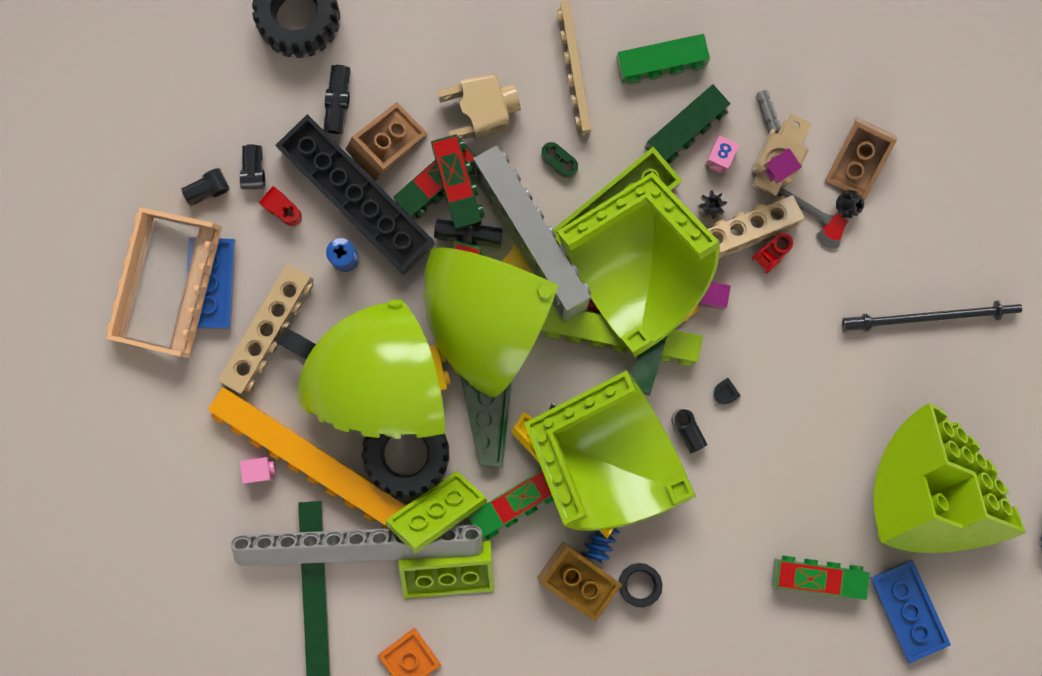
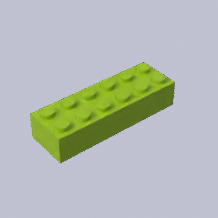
M652 147L553 229L556 235L554 239L560 245L561 241L557 233L558 230L652 172L671 191H674L681 184V178L658 151Z

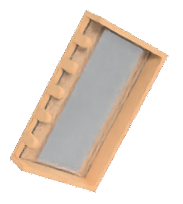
M139 207L138 213L134 218L133 234L129 238L128 254L123 261L124 270L122 278L118 282V293L112 305L113 313L111 321L107 325L106 339L190 358L222 227L207 221Z

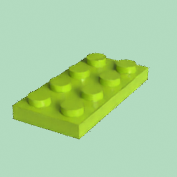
M456 471L386 519V526L416 554L485 505L487 499Z

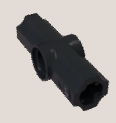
M331 65L329 89H326L324 103L326 108L324 131L330 134L339 135L343 134L345 114L348 111L350 102V91L348 89L351 68L345 65Z
M437 218L434 238L458 241L474 246L481 245L500 248L503 229L476 225L455 231L453 221Z

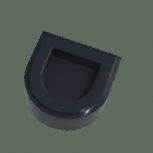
M729 378L717 384L713 390L714 399L720 404H729L741 396Z

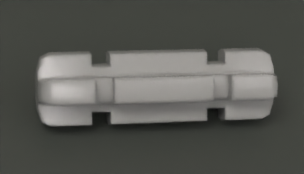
M762 90L756 96L758 102L761 103L760 108L765 122H768L767 128L769 132L771 129L777 132L781 129L780 122L777 120L778 116L773 102L769 100L771 98L769 91Z

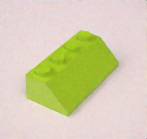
M490 540L483 541V551L477 556L399 559L404 599L494 591Z

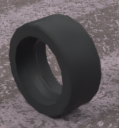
M286 327L283 328L276 341L277 344L304 359H307L316 345Z
M635 563L629 565L622 571L619 577V582L622 584L619 589L620 594L627 603L634 607L644 608L651 606L662 593L663 583L661 576L653 567L647 564ZM639 571L649 574L654 583L651 594L642 599L631 596L627 589L629 577Z

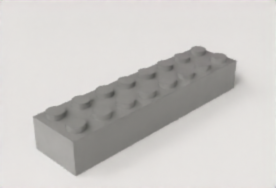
M496 145L473 158V175L532 272L559 285L552 304L562 321L566 322L587 310L591 291L585 282L582 284L580 281L577 267L573 263L570 264L566 257L568 255L563 245H558L554 239L556 235L550 225L546 226L541 209L533 205L531 193L520 184L521 178L515 169L512 170L508 163L510 161L504 151H500Z

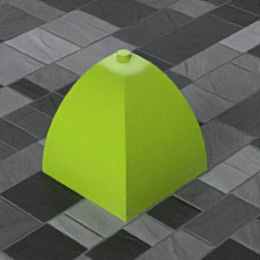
M653 172L557 231L570 263H573L579 271L578 277L582 284L585 282L591 291L590 297L594 305L634 357L661 341L690 315L708 290L718 266L720 254L719 241Z
M627 370L524 423L562 522L568 528L595 531L622 527L657 516L697 497L684 466L661 421Z

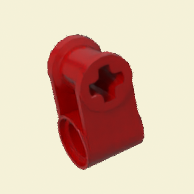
M274 186L258 202L268 212L275 215L288 226H296L302 220V213L297 206ZM288 211L293 212L294 216L292 218L286 215Z
M787 233L776 235L751 260L756 261L765 270L764 273L767 275L792 249V237ZM777 239L786 241L787 248L785 250L777 247Z

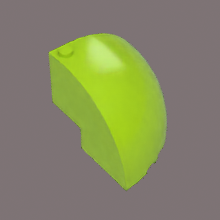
M433 248L426 265L424 276L425 291H423L429 329L432 330L439 351L452 365L453 370L480 392L492 398L496 397L511 383L529 355L542 329L559 285L518 267L483 255L452 248Z
M390 300L387 303L370 306L347 316L324 334L307 357L299 378L297 401L308 414L314 413L317 415L318 421L333 424L334 428L349 433L352 429L362 431V436L380 438V434L394 437V439H401L402 434H416V438L445 434L443 401L432 354L417 319L403 300Z
M931 403L918 409L899 427L889 441L880 460L875 478L873 500L878 537L881 543L910 552L946 553L981 548L1025 534L1026 531L1016 506H1011L1006 496L1009 490L996 477L999 472L990 459L985 460L984 456L978 451L981 449L980 445L971 435L967 436L957 421L952 423L947 419L948 415L945 411Z

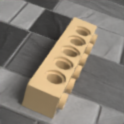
M793 195L787 198L781 196L776 198L772 204L767 206L765 204L758 205L752 212L747 214L745 212L738 213L732 220L727 222L725 220L718 221L708 230L720 241V259L780 233L799 227L805 218ZM771 214H777L780 220L774 219ZM751 222H757L760 228H755ZM731 230H737L740 236L733 235Z
M288 263L286 264L217 381L242 395L253 390L256 384L254 379L258 372L262 373L266 368L268 355L276 351L279 345L276 341L283 328L289 329L291 325L289 322L293 314L296 315L302 306L300 301L304 295L307 296L311 292L314 285L312 283L313 278ZM290 286L296 287V294L293 297H287L285 293L286 289ZM280 305L284 306V314L276 317L274 315L275 308ZM266 325H272L273 333L270 336L263 335V328ZM260 344L262 348L261 353L253 356L251 353L252 347ZM247 363L250 366V371L247 375L242 376L240 367Z

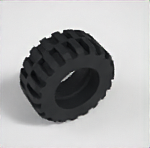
M253 0L252 8L254 12L252 15L260 35L266 44L271 46L272 50L277 53L281 51L286 57H291L294 54L296 58H303V54L306 53L310 57L316 55L314 51L326 49L325 43L327 41L332 43L335 38L333 33L339 30L338 20L341 17L337 0H313L317 6V14L308 26L299 30L285 29L277 22V12L286 0Z
M380 434V438L367 436L364 438L362 443L363 452H361V459H363L364 463L363 468L367 472L370 481L383 492L395 497L418 496L436 486L441 481L443 475H445L450 459V448L445 434L421 437L427 447V460L422 469L412 475L397 474L387 465L385 448L392 437Z

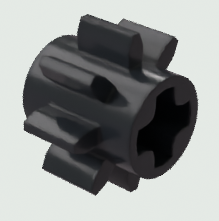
M711 190L709 197L701 196V200L704 203H701L698 208H703V217L708 214L711 215L712 219H715L717 212L721 215L724 213L721 207L725 206L727 201H722L720 198L722 193L714 195L713 190ZM712 201H715L716 205L711 209L709 205Z
M847 190V193L842 192L837 197L836 209L838 213H842V217L852 219L853 216H858L862 212L864 200L862 196L857 195L858 191Z

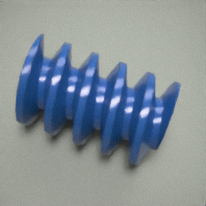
M337 238L328 244L326 248L327 259L337 270L349 272L357 267L359 254L349 240Z
M617 528L613 529L608 538L600 530H595V534H588L592 543H584L589 551H581V554L600 563H603L602 560H609L610 557L605 551H613L609 543H616L617 540L612 534L620 533Z

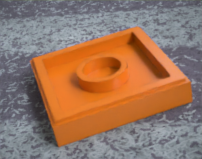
M415 627L377 655L392 676H428L442 665Z

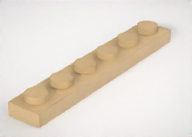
M561 1L560 9L557 10L558 23L563 25L560 37L562 44H566L567 52H564V61L566 66H570L571 73L567 74L568 84L574 90V95H571L572 107L577 108L578 116L575 117L576 130L581 131V136L590 135L591 125L570 1Z

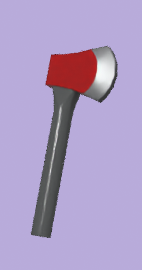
M781 187L777 194L778 196H785L787 198L793 195L800 209L825 225L817 233L819 241L824 246L830 248L839 247L843 231L849 220L837 213L835 215L826 214Z

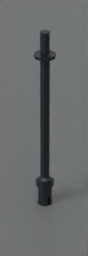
M997 300L994 301L992 307L874 318L868 314H862L860 317L842 318V329L844 332L854 330L867 332L873 326L992 315L998 321L1001 320L1003 314L1022 313V305L1001 306L1000 301Z

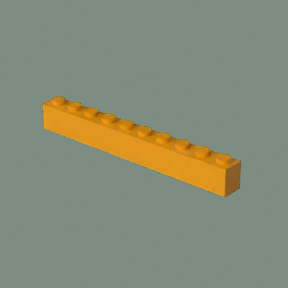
M222 387L207 409L213 413L211 417L221 424L224 421L231 425V431L239 436H242L244 433L250 437L249 442L258 448L264 446L269 450L267 454L278 461L280 458L288 462L286 465L288 468L297 473L301 470L307 474L306 479L315 485L321 483L326 487L324 491L335 498L337 495L345 499L343 502L345 505L354 510L358 507L364 511L363 516L372 522L378 520L381 522L383 529H389L386 526V519L407 506V504L396 497L381 491L370 480L228 388Z

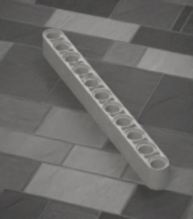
M454 526L415 554L390 529L248 534L234 537L231 541V549L236 564L241 566L469 557L481 554L483 551L482 531L478 526Z

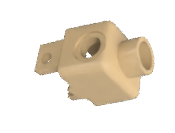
M494 74L460 80L461 85L437 91L440 103L463 97L459 104L462 113L469 117L471 126L449 131V136L457 134L458 139L464 140L475 137V140H479L504 131L509 127L508 114L521 110L515 85L501 88L498 77Z
M791 113L788 120H784L778 134L775 133L774 129H771L752 166L753 173L757 174L752 184L754 188L776 197L781 186H787L795 179L799 170L777 184L775 181L770 182L764 173L766 169L764 164L790 148L802 165L809 149L801 145L812 123Z

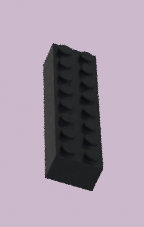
M308 114L275 145L403 276L435 245L434 240Z

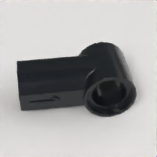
M247 144L242 146L241 189H265L263 147L261 145Z
M216 168L206 172L201 179L181 188L189 206H193L210 197H218L227 193L230 187L221 169Z
M688 409L676 410L672 415V423L681 435L689 453L692 454L707 446L708 444L695 421L694 414ZM681 413H686L689 420L687 424L682 426L678 422V416Z

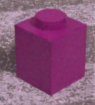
M790 148L764 164L766 168L764 173L770 182L775 181L777 184L802 168Z
M711 282L698 305L721 310L726 309L731 285Z

